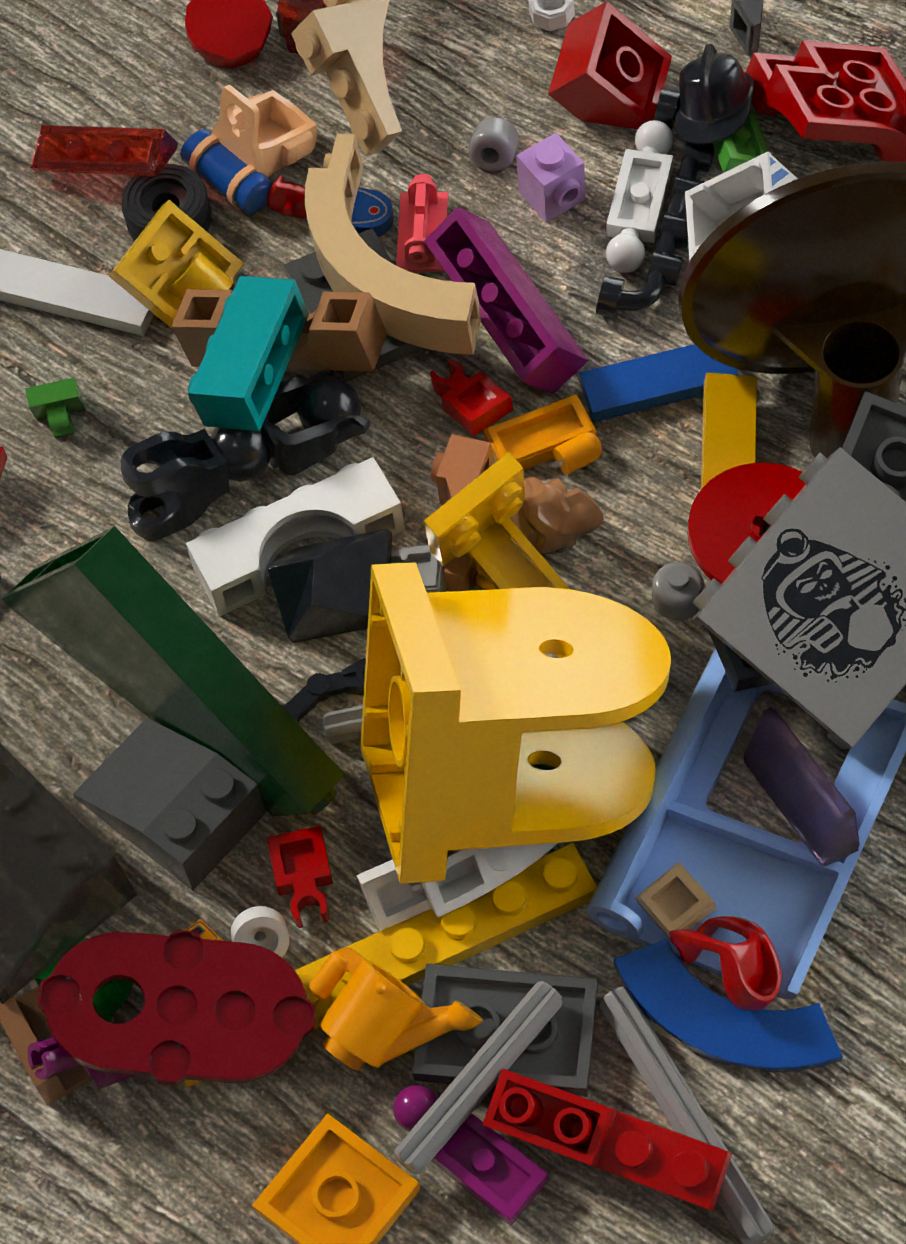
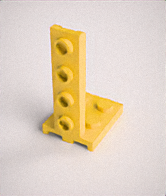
M510 451L424 520L430 552L443 567L453 558H459L467 553L496 589L531 587L570 589L510 519L522 507L525 501L524 468ZM552 653L555 658H565V657H566V656L561 655V654H554V653Z

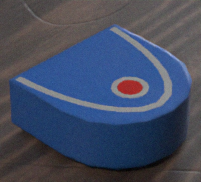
M358 188L352 214V225L358 234L373 228L377 237L382 236L393 225L394 215L391 201L381 192Z

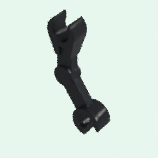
M366 657L343 669L342 672L328 675L322 673L311 675L305 687L288 703L280 705L298 723L320 701H325L330 696L342 693L364 695Z

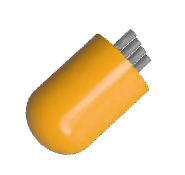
M583 432L553 448L555 461L548 466L555 469L559 467L568 476L596 461L602 454V443L595 434Z

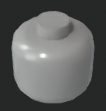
M491 117L484 119L477 124L469 142V155L472 161L485 171H502L511 165L519 147V134L516 128L503 118Z
M673 562L660 568L652 581V602L655 610L661 616L670 620L682 621L696 615L699 609L693 604V601L699 595L700 590L705 588L701 573L694 566L683 562Z

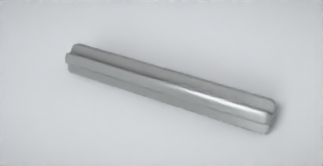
M544 981L537 982L395 1148L394 1154L396 1159L403 1167L416 1175L426 1168L496 1085L502 1068L508 1070L560 1009L562 1006V996L555 988Z

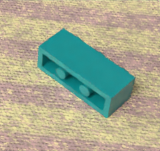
M239 277L232 295L225 301L223 315L216 331L207 341L206 353L199 369L189 382L188 395L190 402L194 405L204 426L260 431L309 316V311L295 280Z

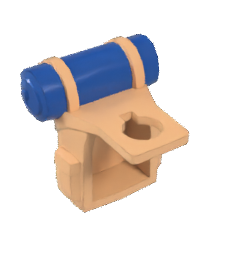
M227 85L222 88L219 120L212 133L206 129L195 132L183 144L180 156L181 160L201 180L204 179L224 195L235 208L243 210L252 216L267 204L268 191L272 186L268 177L272 176L274 172L304 158L315 149L317 124L296 105L274 90L247 99L231 85Z

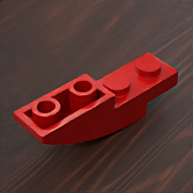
M503 1068L482 1124L483 1126L711 1211L714 1210L733 1154L719 1147Z

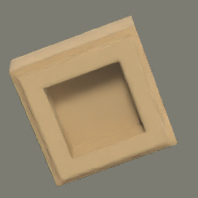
M679 862L635 897L637 904L669 940V932L671 930H692L717 909L711 897Z

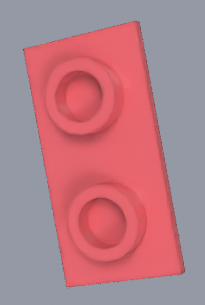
M427 174L416 175L408 185V192L400 193L396 266L412 273L445 272L424 240L447 218L449 194L448 192H437L436 184Z

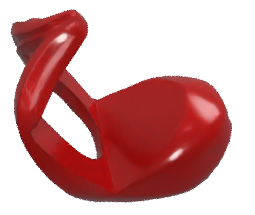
M720 916L706 920L696 931L681 929L669 932L670 942L677 948L683 962H694L702 949L720 955L723 986L728 998L736 1008L745 1011H759L767 1007L776 998L782 980L780 963L773 944L765 931L756 923L741 917ZM721 927L742 935L747 941L733 944L710 937Z

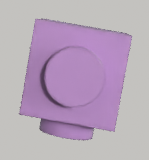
M557 133L516 155L519 193L546 223L585 200L584 162Z

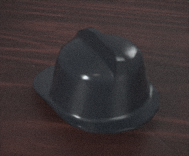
M707 44L703 55L685 65L679 75L680 98L675 118L676 132L684 141L695 145H709L723 141L737 133L746 123L750 114L754 90L753 78L749 74L744 73L739 61L730 54L718 53L713 44Z

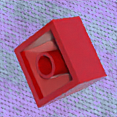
M606 1L568 23L548 95L581 121L639 129L644 123L654 120L658 99L665 85L672 55Z

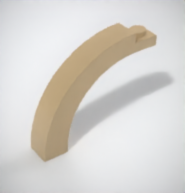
M337 134L332 153H327L324 157L323 168H308L305 184V209L318 262L331 289L334 292H370L387 335L425 349L473 355L482 318L475 283L444 281L409 272L387 261L364 242L352 225L354 203L363 173L356 134Z

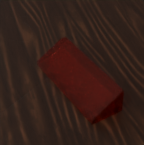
M42 125L30 168L33 171L157 176L176 152L178 142L165 129Z

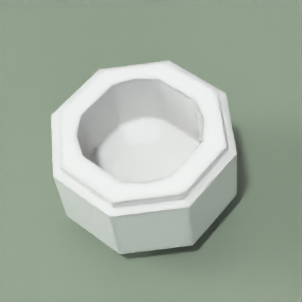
M528 0L529 14L534 26L544 30L553 31L565 28L575 16L574 0Z

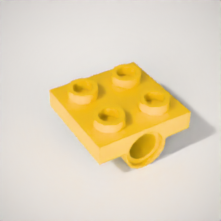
M168 200L154 215L109 274V277L172 329L171 326L187 289L229 290L234 282L232 279L244 263L174 203Z

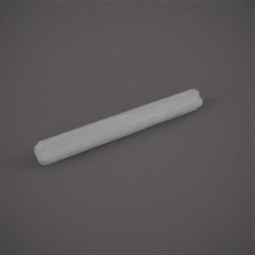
M620 987L607 993L600 1002V1009L674 1131L727 1150L629 989ZM731 1157L717 1202L742 1243L758 1244L771 1235L774 1231V1225Z

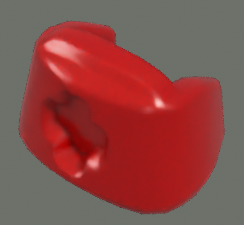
M279 175L268 191L267 205L270 209L286 216L307 219L305 186L286 182L283 175Z

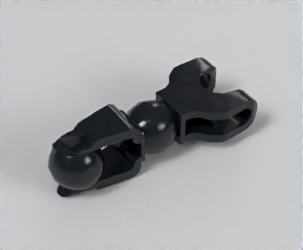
M322 370L307 379L294 377L280 382L260 431L216 427L211 437L205 428L190 435H182L172 431L160 432L131 446L123 453L121 458L123 480L135 492L130 497L128 503V519L131 529L137 535L147 540L162 539L192 525L203 515L215 499L229 493V480L243 482L255 479L266 470L269 463L273 469L279 468L286 475H296L335 453L338 444L349 438L365 434L370 427V420L360 416L361 403L355 388L345 380L335 378L334 370ZM297 412L305 430L294 434H286L275 424ZM146 463L158 466L157 469L149 473L136 470L137 467ZM162 505L166 506L164 514L159 518L146 519L143 517V514L148 510Z

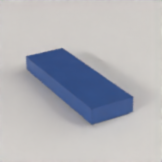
M693 344L579 372V382L592 421L597 422L702 396L706 372L739 374L736 368L724 365L710 358Z

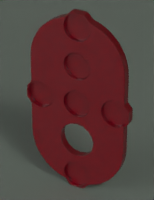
M177 930L169 936L133 932H110L82 941L61 958L49 977L40 982L37 999L38 1007L46 1015L54 1040L76 1062L102 1072L151 1076L158 1084L175 1086L186 1079L220 1083H246L274 1073L292 1058L303 1038L313 1032L316 1007L307 999L305 988L298 974L278 954L264 947L249 943L202 939L195 931ZM120 979L133 982L141 989L145 998L142 1011L136 1018L126 1023L114 1024L103 1020L97 1015L93 1008V999L103 984Z

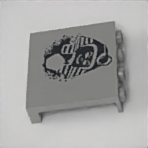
M839 447L828 458L819 452L798 478L806 485L793 500L784 494L763 518L770 527L758 542L749 536L734 552L728 562L735 569L721 584L713 578L693 601V604L700 610L691 622L695 626L700 624L705 626L829 732L826 736L844 750L853 748L906 684V502Z

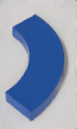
M667 939L614 959V966L623 984L629 989L644 1013L655 1024L657 1023L667 1033L684 1043L687 1048L706 1058L728 1066L733 1064L751 1069L767 1070V1072L802 1071L823 1067L842 1060V1053L820 1003L790 1010H740L731 1001L715 994L695 979L679 961Z

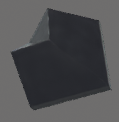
M388 528L297 547L267 568L286 633L292 643L368 629L371 565L391 564L392 532Z

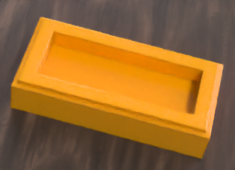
M575 394L484 429V439L486 442H491L492 455L496 462L510 451L524 470L554 459L553 448L583 432H591L597 436V431L578 395Z

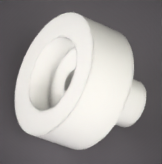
M256 906L246 909L236 917L231 926L232 942L258 945L271 950L280 957L285 955L289 947L290 939L286 922L278 911L270 907Z

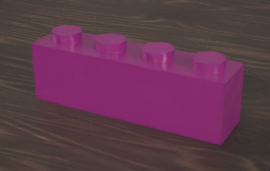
M457 207L424 240L452 281L475 283L482 317L481 323L522 382L555 394L589 361L490 222Z

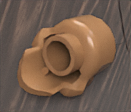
M529 477L524 479L525 501L522 507L510 518L540 554H550L556 550L576 545V536L596 530L602 525L604 515L594 499L583 490L575 488L567 491L564 484L558 478L543 483L539 478Z

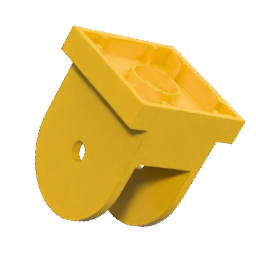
M416 562L371 565L360 749L400 884L445 881L448 851L583 841L615 832L630 824L641 815L648 806L653 794L656 774L655 761L644 740L622 721L641 714L659 700L667 687L671 665L668 644L660 631L649 620L629 607L608 598L563 588L531 587L427 593ZM554 653V654H561V655H564V656H566V657H565V658H552V657L546 656L545 654ZM546 764L556 769L540 770L534 768L533 765Z

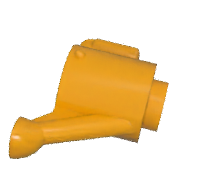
M346 947L333 951L308 985L309 990L315 996L327 999L345 972H350L352 977L319 1021V1026L328 1034L322 1042L323 1047L342 1063L356 1071H360L365 1062L373 1067L380 1068L382 1064L452 1030L467 1031L484 1021L481 1016L457 1000L449 1006L430 1008L406 984L382 967L367 960L352 948Z

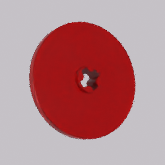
M775 463L743 464L716 475L700 490L690 510L687 535L690 550L696 563L710 580L715 578L721 584L735 569L728 562L734 552L749 536L758 542L762 537L759 535L760 531L764 529L765 525L770 526L763 518L784 494L793 500L806 485L798 478L802 471Z

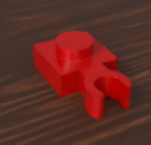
M449 360L447 362L450 377L441 378L434 371L430 372L432 388L437 395L441 396L444 411L473 436L514 410L511 396L482 371L468 378L464 375L463 367L459 362Z
M321 825L266 837L278 894L281 896L294 893L290 902V909L296 926L303 928L300 913L308 905L318 906L323 923L328 922L330 916L328 904L324 894L317 889V887L333 884Z

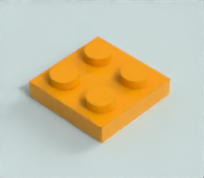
M327 1113L255 1200L252 1207L255 1213L295 1244H378L421 1188L417 1180Z

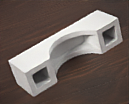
M372 457L359 464H349L340 469L337 474L318 483L301 486L294 490L291 495L268 506L253 508L243 517L220 528H210L202 532L196 539L187 542L186 546L193 569L220 617L265 596L267 568L282 550L299 540L311 537L340 539L387 528L392 532V536L404 531L405 525L401 502L375 458Z

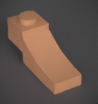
M451 434L445 452H437L431 470V481L437 482L440 504H445L493 465L491 442ZM467 553L459 558H453L446 564L444 574L447 592L473 590L478 572L476 571V564Z

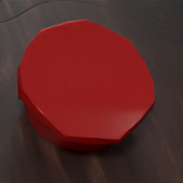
M191 0L186 6V36L191 43L193 51L195 53L198 52L207 62L218 67L235 68L245 65L258 57L269 36L273 15L265 0Z

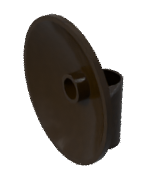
M871 162L837 167L799 178L760 196L726 219L706 238L692 256L680 283L679 310L685 330L692 342L710 358L736 369L756 373L796 374L816 371L809 445L814 457L820 452L828 458L839 447H843L865 391L898 404L903 364L906 357V162Z

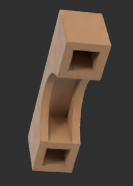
M186 290L171 327L191 366H200L206 353L207 341L216 331L223 315L225 301L232 295V290ZM323 291L317 309L309 314L286 369L374 372L387 332L371 293Z

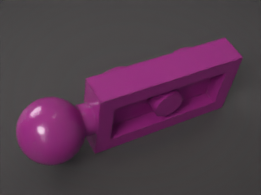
M413 1085L403 1089L397 1095L393 1105V1113L397 1123L403 1129L410 1132L438 1099L434 1092L420 1085ZM471 1113L431 1162L511 1226L548 1183V1173L493 1129L483 1126V1121Z

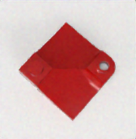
M802 40L796 56L753 52L745 73L749 74L754 80L751 104L756 112L767 116L783 114L792 123L802 139L869 143L873 146L881 161L906 162V79L885 47Z

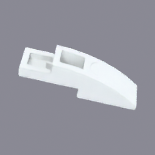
M558 843L448 851L445 881L400 884L393 859L356 876L373 919L379 930L382 931L429 909H433L436 916L440 917L466 905L522 872Z

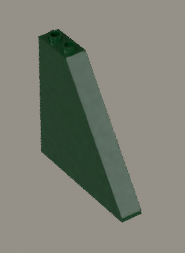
M116 526L38 564L2 598L9 608L150 720L218 753L256 782L266 812L271 816H298L308 814L309 812L315 815L322 811L337 795V791L333 787L345 776L342 770Z

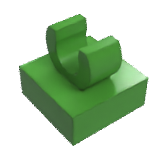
M75 377L25 388L31 412L36 420L48 419L50 431L53 432L55 438L74 434L70 412L85 409L81 389Z

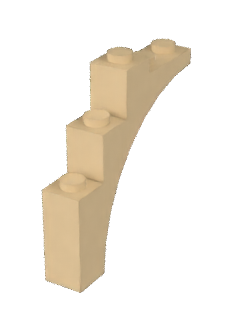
M323 0L327 7L313 10L291 33L296 49L303 58L310 75L326 72L331 89L341 104L350 124L352 134H356L364 156L379 153L402 132L389 97L383 66V28L390 0Z

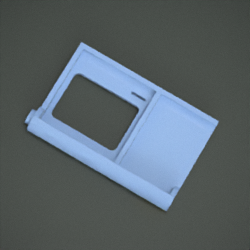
M715 648L656 767L651 800L641 815L628 824L587 907L586 913L590 919L602 928L645 946L667 939L677 958L682 960L677 948L643 911L635 899L637 895L679 862L711 897L717 907L713 913L692 930L696 931L706 920L720 916L741 917L759 925L773 944L781 967L782 980L776 997L793 999L798 995L906 753V703L893 699L856 745L850 748L810 837L804 842H795L716 813L707 807V802L758 696L767 690L785 695L773 684L734 692ZM834 828L837 829V832L834 831V833H833V835H832V837H831V834H832ZM721 927L710 937L733 944L747 941L742 935ZM702 949L698 958L691 963L722 976L720 955L718 953Z

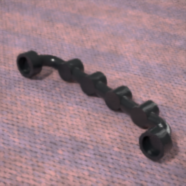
M662 88L658 99L654 120L665 123L670 130L673 129L680 92ZM689 142L685 144L680 168L675 177L669 205L662 221L659 239L651 258L644 287L637 291L624 290L625 280L605 275L598 297L596 314L615 319L619 309L637 311L648 308L658 301L666 284L677 285L683 257L675 256V250L677 246L688 247L685 191L705 182L696 178L698 171L709 173L715 152L713 144L695 145Z

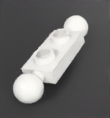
M653 120L641 125L635 135L637 150L626 149L606 223V236L614 237L607 245L606 259L614 270L621 273L633 272L641 266L645 258V248L642 242L655 243L673 170V155H666L672 148L673 134L670 128L661 121Z

